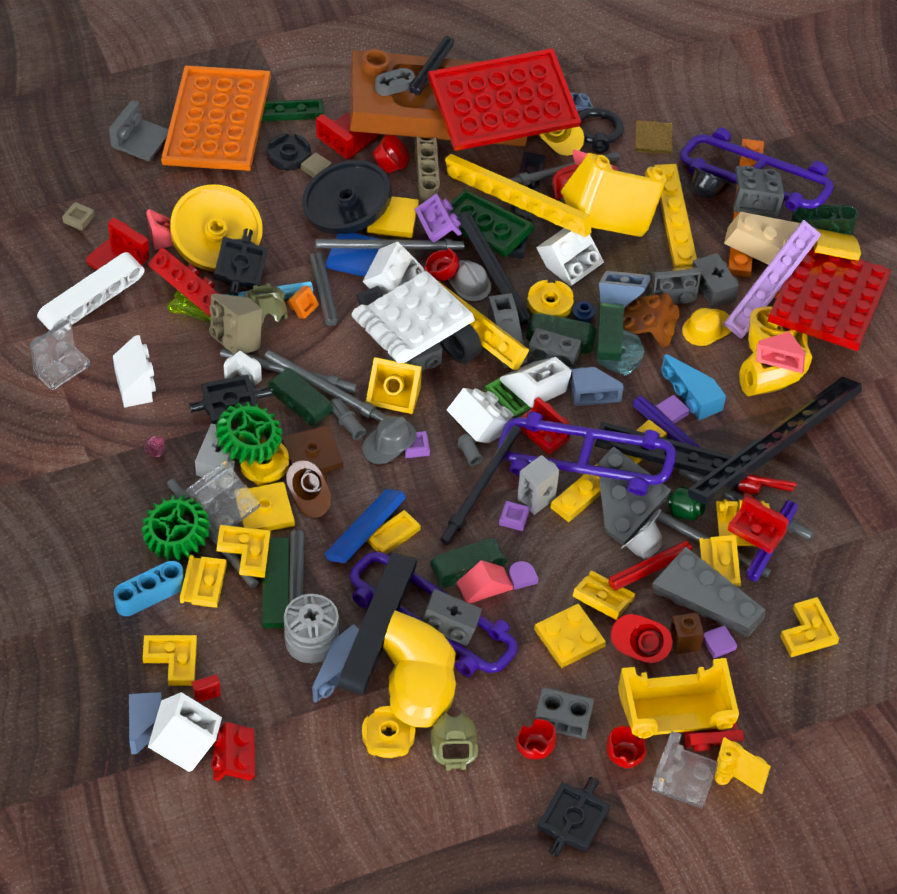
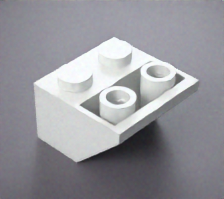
M565 228L536 247L546 267L569 286L575 284L604 263L590 234L585 238Z
M397 241L378 250L363 282L370 289L379 286L384 296L426 270Z
M140 335L134 336L113 355L114 370L124 408L153 402L152 392L156 391L153 379V366L146 359L149 358L147 344L141 343Z
M557 357L534 361L519 368V370L505 374L500 377V381L528 406L533 408L534 400L537 397L546 402L565 393L572 370Z
M463 388L447 409L476 441L491 443L501 437L505 424L513 419L514 416L508 408L498 403L499 399L495 394L490 391L482 392L476 388L474 390Z
M182 692L161 700L148 748L190 772L216 741L222 717Z

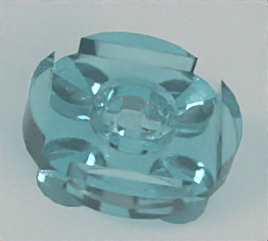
M617 330V333L614 334L608 332L598 341L596 351L597 362L608 370L628 375L642 363L644 347L641 345L639 337L629 331ZM620 349H623V350H624V353H623V354H619V353H617L616 351H619Z

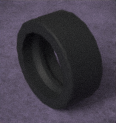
M471 324L466 325L440 341L447 354L462 364L472 360L482 350L479 335Z

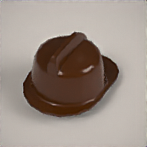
M301 460L292 464L288 469L286 482L298 508L307 517L318 518L328 512L332 499L326 474L321 468L310 461Z

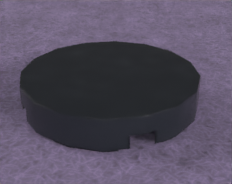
M289 134L276 136L269 142L267 148V159L271 165L285 171L301 168V163L311 156V148L308 141L296 134L294 136H289Z

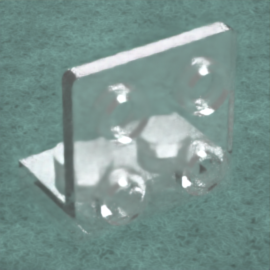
M69 320L55 325L50 331L37 337L30 343L34 374L52 391L90 366V360L74 345L72 325Z
M227 460L186 489L190 497L195 499L196 503H200L203 506L204 511L209 516V522L218 533L220 525L235 526L260 507V503L239 479Z
M671 731L657 767L651 791L703 808L717 771L718 761L684 750V746L679 745L682 734Z

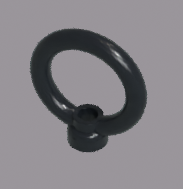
M589 108L578 113L581 122L589 117H603L615 125L614 132L609 135L599 132L593 136L583 131L584 142L592 144V149L596 153L606 152L610 147V143L618 140L623 134L624 125L621 118L610 110Z

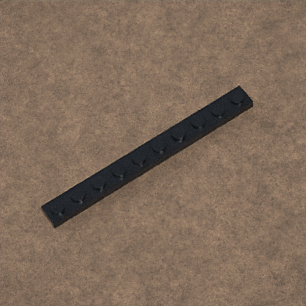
M841 377L688 489L689 498L708 506L861 393L862 383Z

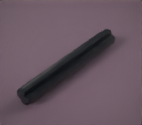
M445 36L410 85L409 91L411 94L414 93L416 96L421 94L429 82V71L437 70L454 46L453 43L455 41L453 38Z

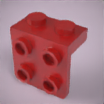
M112 218L108 222L109 239L86 257V263L95 270H98L122 253L128 252L142 265L150 258L148 239L145 235L131 229L125 222Z

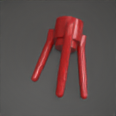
M750 474L740 481L738 491L744 493L743 496L758 500L753 495H759L762 486L793 491V487H796L797 483Z

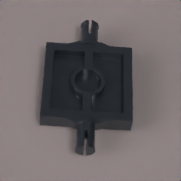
M248 228L243 230L242 239H231L224 236L222 239L213 279L230 283L231 286L228 294L231 296L234 289V296L239 295L240 286L253 289V285L260 286L268 248L251 242L253 231L250 229L247 236Z
M247 374L201 384L203 401L189 403L191 413L205 410L210 417L211 424L216 425L220 415L224 411L226 412L229 406L234 407L238 402L244 406L248 401L250 406L254 407L258 403V399L271 397L272 394L270 386L255 389Z
M589 777L583 789L561 782L537 827V830L555 839L548 850L552 856L554 854V857H559L565 844L587 853L611 807L610 804L598 799L593 794L599 784L598 779L595 778L593 782L594 777Z

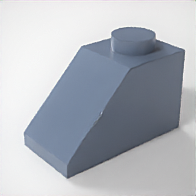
M605 271L599 282L601 306L610 307L611 309L625 308L645 291L651 280V275Z
M596 367L571 369L569 385L574 406L622 401L623 383Z
M161 692L129 694V742L131 754H137L150 741L162 700Z

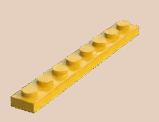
M453 154L445 158L447 173L451 178L585 238L592 233L589 214Z

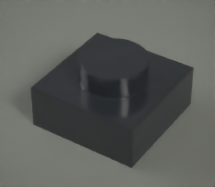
M379 286L357 294L356 297L360 305H369L376 301V299L383 297Z

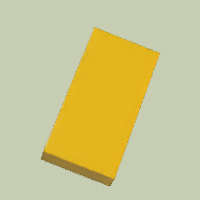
M403 510L380 526L367 539V542L377 552L388 554L421 530V525Z

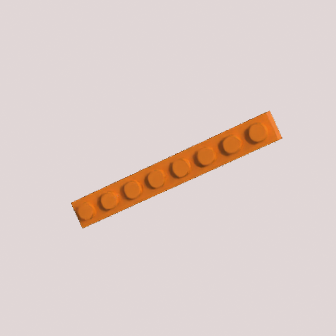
M742 139L741 146L763 154L764 141ZM740 156L739 166L753 167L757 163L755 160ZM734 212L733 220L737 217L739 212ZM730 247L728 268L731 274L750 278L753 257Z

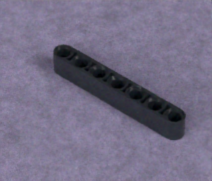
M396 551L392 552L344 664L337 688L364 696L383 650L384 639L394 611H399L415 572L418 558Z

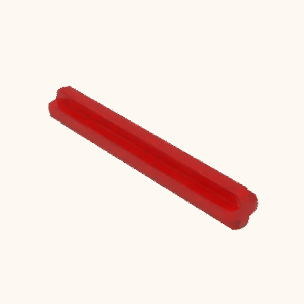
M683 541L610 576L608 584L613 590H618L668 566L685 547L691 551L693 547L688 541Z

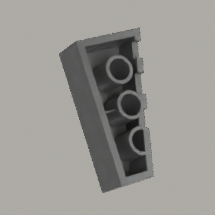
M687 547L677 555L652 583L653 594L668 598L673 603L681 607L685 606L703 617L713 619L718 624L725 625L727 628L748 638L765 619V609Z

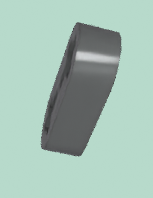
M400 68L382 73L376 77L375 92L382 96H389L409 90L415 75L408 68Z

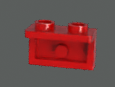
M540 397L534 400V407L521 416L527 418L529 412H536L543 416V421L571 425L567 418L560 416L548 402H544ZM520 427L521 431L548 455L570 440L569 434L544 430L535 432L525 427Z
M745 496L740 510L728 524L727 530L772 554L787 533L789 520L780 512L773 511L763 506L758 500Z
M225 722L219 728L216 741L212 745L213 759L211 768L213 770V780L220 781L225 775L250 781L255 777L254 729Z
M735 723L728 730L709 729L684 732L685 748H694L695 752L711 750L710 746H721L724 737L730 741L741 743L744 741L743 730H737V723Z

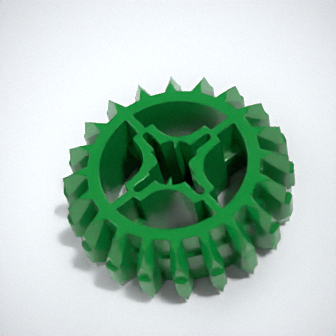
M248 401L242 406L238 402L234 407L229 406L226 412L224 411L220 415L216 424L215 438L218 439V446L223 447V454H231L230 460L238 458L240 464L247 461L249 466H251L255 461L260 465L263 460L268 461L278 451V447L282 442V429L279 428L280 421L274 420V413L267 414V407L260 409L258 403L253 407L250 406ZM237 423V429L232 431L231 426ZM265 436L266 442L261 444L259 440Z
M172 494L171 500L167 501V499L162 497V504L154 503V510H147L148 517L143 518L144 527L141 528V531L144 535L143 540L145 544L148 545L152 553L155 552L157 557L162 558L165 556L166 560L170 561L174 556L176 560L180 561L181 555L189 558V552L194 551L198 553V545L205 546L204 538L209 537V516L204 511L203 506L200 503H196L192 497L187 500L186 496L182 494L177 500L176 496ZM185 515L194 518V524L186 521ZM158 531L166 535V541L158 538Z

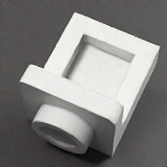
M242 351L237 352L225 361V379L233 378L237 374L241 376L248 374L253 385L256 386L262 381L260 363Z

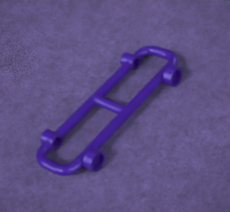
M722 127L717 128L712 136L700 134L692 137L680 152V160L689 166L688 170L692 175L694 174V170L691 168L693 166L711 175L737 184L735 173L707 164L700 157L696 159L689 157L690 152L697 144L706 143L757 161L753 166L756 169H763L766 165L824 185V189L818 197L812 200L803 198L798 192L791 194L784 191L783 201H785V206L791 211H796L799 206L807 209L821 206L831 195L834 188L831 179L826 177L828 168L824 163L814 161L807 170L730 143L731 134Z
M529 412L527 418L516 417L508 421L502 430L498 444L499 449L514 425L525 427L535 432L544 430L585 437L578 463L551 458L546 459L555 463L559 470L629 481L627 491L638 496H645L649 485L664 483L670 477L676 459L674 446L669 441L660 439V434L656 431L646 430L644 436L543 421V416L536 412ZM594 439L640 445L650 450L659 448L666 452L663 469L657 475L588 465V460ZM508 451L504 460L512 462L510 472L520 476V471L537 459L538 456Z
M382 552L368 553L352 568L350 580L357 589L352 594V598L359 607L367 609L376 591L375 588L360 578V574L373 562H380L386 566L390 558L389 555ZM414 572L411 582L431 595L433 590L436 589L446 593ZM400 606L398 612L414 617L421 621L422 616L419 618L409 610ZM480 615L477 623L479 627L488 632L493 640H501L508 647L506 652L494 663L483 660L456 641L446 638L455 650V654L460 656L455 662V666L462 675L470 677L477 669L486 673L500 672L512 661L518 652V644L516 639L508 633L509 626L505 621L498 619L495 623H492Z

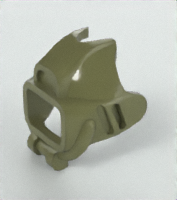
M270 283L262 286L253 285V289L244 295V297L251 299L262 308L261 324H263L266 314H271L276 322L283 315L284 319H288L286 305L283 300L285 295L280 288L273 287ZM261 292H271V293L257 294V293H261Z
M444 712L433 726V729L430 730L432 755L438 763L446 766V771H451V769L466 770V765L472 763L478 756L477 728L464 712H461L455 718ZM468 744V753L464 757H445L443 755V745Z

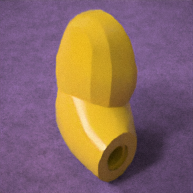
M771 306L758 307L750 314L748 341L749 348L753 353L743 362L739 372V382L746 396L782 390L799 381L809 370L812 355L807 345L808 335L767 322L772 309ZM789 331L805 352L803 373L756 361L757 344L760 340Z
M394 611L383 644L384 650L395 665L389 675L391 710L405 724L414 727H432L444 712L448 713L453 702L456 688L453 672L456 652L445 636L431 625L401 612Z

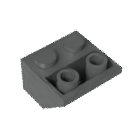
M688 266L647 271V275H651V280L646 287L648 296L668 293L674 304L696 302L701 268Z

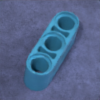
M168 561L116 586L114 589L116 611L122 616H131L179 593L184 582L182 565L176 561Z

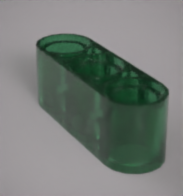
M821 205L813 209L799 206L796 211H793L791 222L801 223L805 220L813 228L851 235L855 229L858 211L854 207L847 205Z
M600 302L597 360L621 361L624 304Z
M536 313L530 318L526 339L530 342L535 329L539 328L581 340L580 354H588L593 349L597 328L587 322Z
M289 368L284 369L267 383L268 387L270 386L271 393L279 401L311 426H316L333 412V407L329 400Z
M488 538L439 554L430 561V566L441 587H449L457 584V581L481 560L504 567L507 559L497 539Z

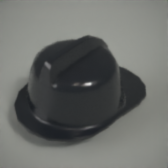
M691 167L694 170L691 181L692 192L703 198L708 199L716 196L726 183L738 185L713 176L696 167Z

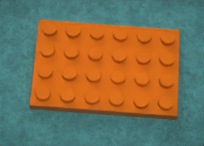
M185 66L161 158L162 165L250 171L271 80L270 71Z

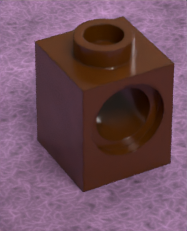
M698 613L673 616L669 632L672 636L675 654L700 651L704 633Z

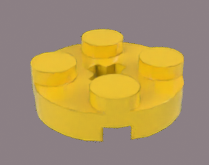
M548 280L539 281L529 290L527 307L533 315L543 319L545 323L553 324L556 320H561L571 313L574 305L573 291L561 281L555 280V283H548ZM546 299H555V302H547Z
M265 439L259 440L261 444L265 443ZM280 444L277 453L274 456L272 455L269 463L258 465L254 461L249 466L248 462L244 461L240 464L241 471L246 478L254 481L257 486L276 482L288 472L289 453L286 447Z
M383 706L375 709L373 714L364 719L362 724V740L371 755L383 758L405 756L414 743L415 727L405 724L398 719L392 712L391 706ZM386 728H391L392 732H396L392 736L382 734V732L386 731Z

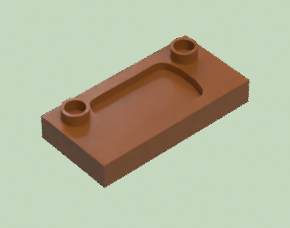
M379 49L367 51L353 50L350 63V131L411 137L418 136L422 138L436 137L437 139L450 140L430 82H428L421 94L417 96L414 93L411 94L409 90L389 96H382L376 93L374 89L375 80L378 75L400 68L410 69L414 73L415 79L430 57L385 53ZM445 58L437 70L479 61ZM527 137L493 144L525 146Z

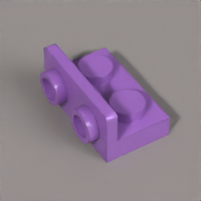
M437 193L415 208L429 239L433 243L452 230L458 236L462 234L459 228L461 223L458 217L451 212L453 210L451 203L446 198L442 200Z

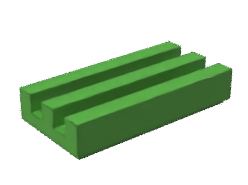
M500 378L485 386V392L490 391L495 394L499 399L498 403L508 408L514 414L513 419L524 415L532 409L500 381ZM500 384H502L510 392V394L508 392H505V390L500 386ZM513 397H514L523 407H520V406L513 400Z

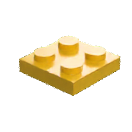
M579 603L535 624L534 627L535 632L561 668L604 648L606 645L605 639Z

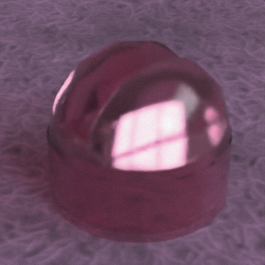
M152 436L144 445V450L152 457H160L165 450V441L160 436Z

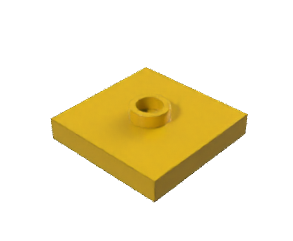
M284 482L235 491L243 528L273 531L295 526Z

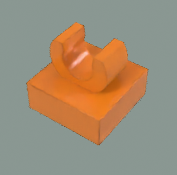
M302 286L287 301L290 309L295 311L300 319H305L319 306L310 286Z

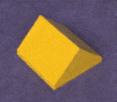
M374 357L366 402L376 407L413 414L421 389L422 366L407 363L398 364L396 361Z

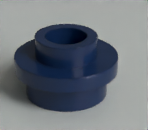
M580 301L573 306L572 313L578 322L588 323L594 318L596 309L592 303Z

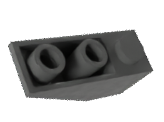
M512 293L489 296L487 314L489 320L524 345L518 312ZM526 357L522 365H527ZM502 362L503 368H509L508 365Z

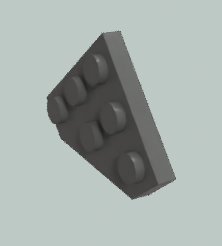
M614 446L598 463L600 467L650 474ZM598 476L604 531L624 546L670 496L671 489L663 483L649 485L646 495L638 496L627 491L629 481Z

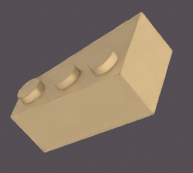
M740 212L729 225L724 244L769 265L800 223Z

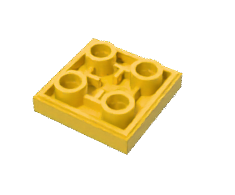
M392 196L387 210L377 221L367 227V233L412 238L417 216L415 208L419 206V200Z

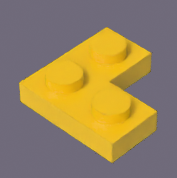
M220 525L217 551L242 554L239 575L265 578L270 531Z
M818 597L794 604L793 611L801 626L781 631L780 635L790 657L838 644L839 637Z
M144 635L143 663H169L168 686H192L191 682L195 681L197 635Z

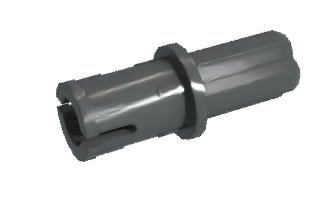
M334 398L329 404V408L339 419L338 423L340 426H344L354 440L362 438L366 433V429L355 418L356 414L354 411H350L340 398Z

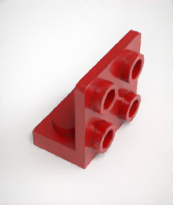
M350 113L344 114L335 121L329 119L324 114L316 118V137L347 160L378 138L377 133L350 131Z

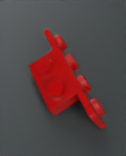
M161 248L148 263V266L211 317V295L219 294L213 289L215 284L207 277L199 278L198 274L200 272L190 263L186 267L166 249Z

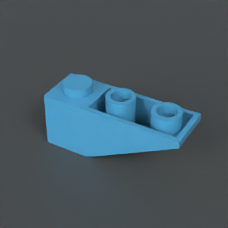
M668 354L664 355L661 367L662 375L671 382L675 393L682 397L687 408L690 410L689 412L693 413L698 421L723 411L726 395L713 378Z

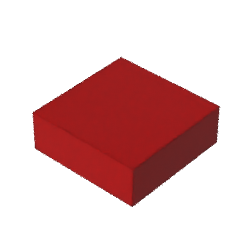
M217 674L191 682L193 698L198 703L221 695L220 681Z

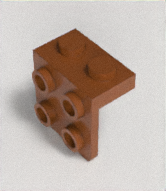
M668 293L636 298L624 308L617 333L619 336L651 332L660 347H667L670 345L671 338L674 335L675 325L680 315L679 308L674 304Z

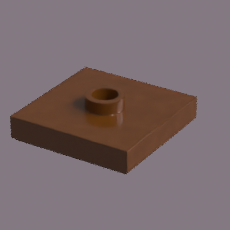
M329 425L282 437V444L289 453L291 465L297 461L306 460L316 464L324 472L343 468V460Z

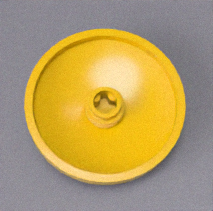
M204 185L192 189L181 197L172 212L170 235L176 250L190 264L206 271L215 272L223 236L231 239H242L243 230L248 228L247 236L250 229L253 231L251 242L259 246L262 238V220L257 208L247 196L228 186Z

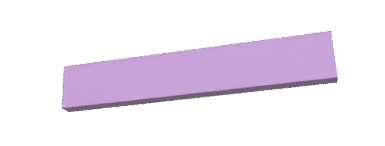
M803 220L723 325L742 339L749 331V318L752 311L758 307L768 306L822 234Z

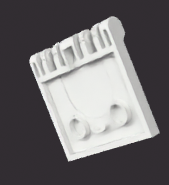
M427 271L416 275L413 279L396 287L393 291L376 299L371 304L360 305L352 312L353 319L361 327L366 328V332L383 349L388 350L389 355L398 364L409 361L475 321L473 314Z

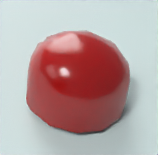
M450 248L432 253L424 266L430 275L441 282L452 279L460 267L457 254Z
M540 718L535 719L534 723L529 727L523 725L515 739L517 750L530 760L546 758L556 748L555 726L550 721Z
M620 725L613 728L606 742V753L609 759L617 766L634 768L641 764L646 756L645 739H640L632 734L630 726Z

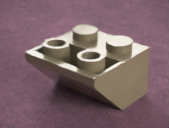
M212 294L210 335L234 355L239 351L247 354L261 349L262 308L247 297Z

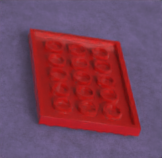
M553 48L433 70L428 73V79L454 151L580 127L581 119Z
M813 245L787 281H785L769 313L767 322L858 351L892 270L882 265L863 261L860 258L857 261L815 253Z

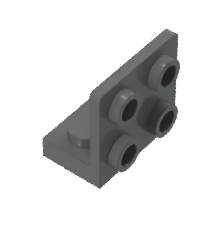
M131 100L109 127L111 147L146 161H151L166 142L169 129L143 120L140 112V103Z
M736 166L738 190L733 205L734 212L778 218L784 198L780 172L773 169H756L752 166Z

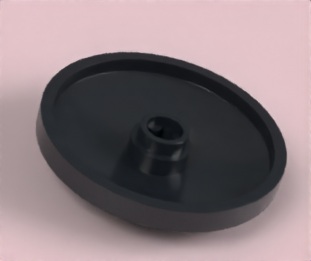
M364 160L343 161L325 168L308 183L303 193L302 206L308 221L316 229L329 234L353 233L370 226L384 214L392 198V187L387 174L378 165Z

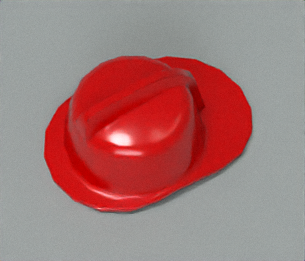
M385 135L373 152L377 165L389 174L399 169H404L410 159L407 148L395 135Z
M577 164L561 168L556 172L552 181L554 195L550 198L557 201L563 198L561 190L579 167Z
M629 614L622 616L616 620L611 631L612 642L618 651L643 662H660L668 656L672 649L673 641L669 630L664 625L640 615Z

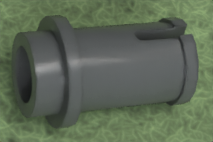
M470 434L460 436L457 440V446L463 451L468 464L475 466L481 463L483 457L475 444L476 440Z

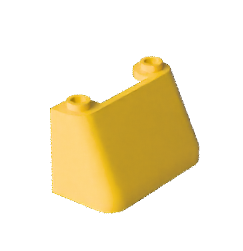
M588 153L565 184L561 193L566 205L590 215L592 228L642 237L649 230L666 182V176L663 169L659 167H648L645 171V177L612 169L609 159L604 155Z
M726 658L713 659V667L708 670H704V667H698L697 674L648 679L647 672L641 673V676H638L635 667L621 669L618 685L620 700L632 734L639 738L709 729L728 730L733 727V724L738 719L739 711Z

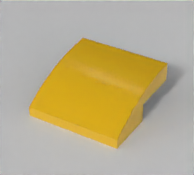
M815 228L822 234L814 244L815 253L859 260L861 250L857 239L853 235Z

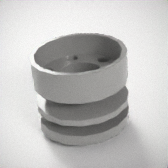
M312 593L300 595L293 599L285 609V645L293 658L310 664L323 662L333 640L339 636L337 607L330 599L323 595Z

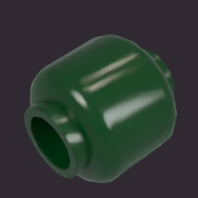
M680 486L668 497V508H671L674 517L694 521L704 514L706 505L689 498V487Z

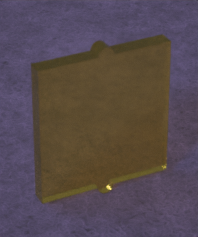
M655 120L652 122L636 121L635 151L651 152L652 154H671L672 123L656 122Z

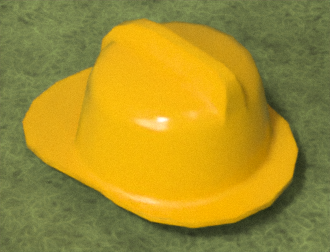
M581 127L539 134L560 155H573V150L579 151L584 143V133Z
M700 308L684 323L682 328L683 336L692 345L707 346L732 332L723 325L730 315L719 309Z

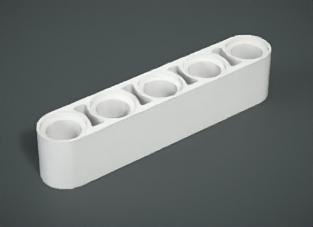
M122 253L44 305L39 310L37 317L52 334H59L138 281L144 274V268L130 253Z

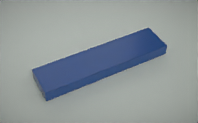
M385 489L324 553L327 560L346 563L406 499L403 491Z

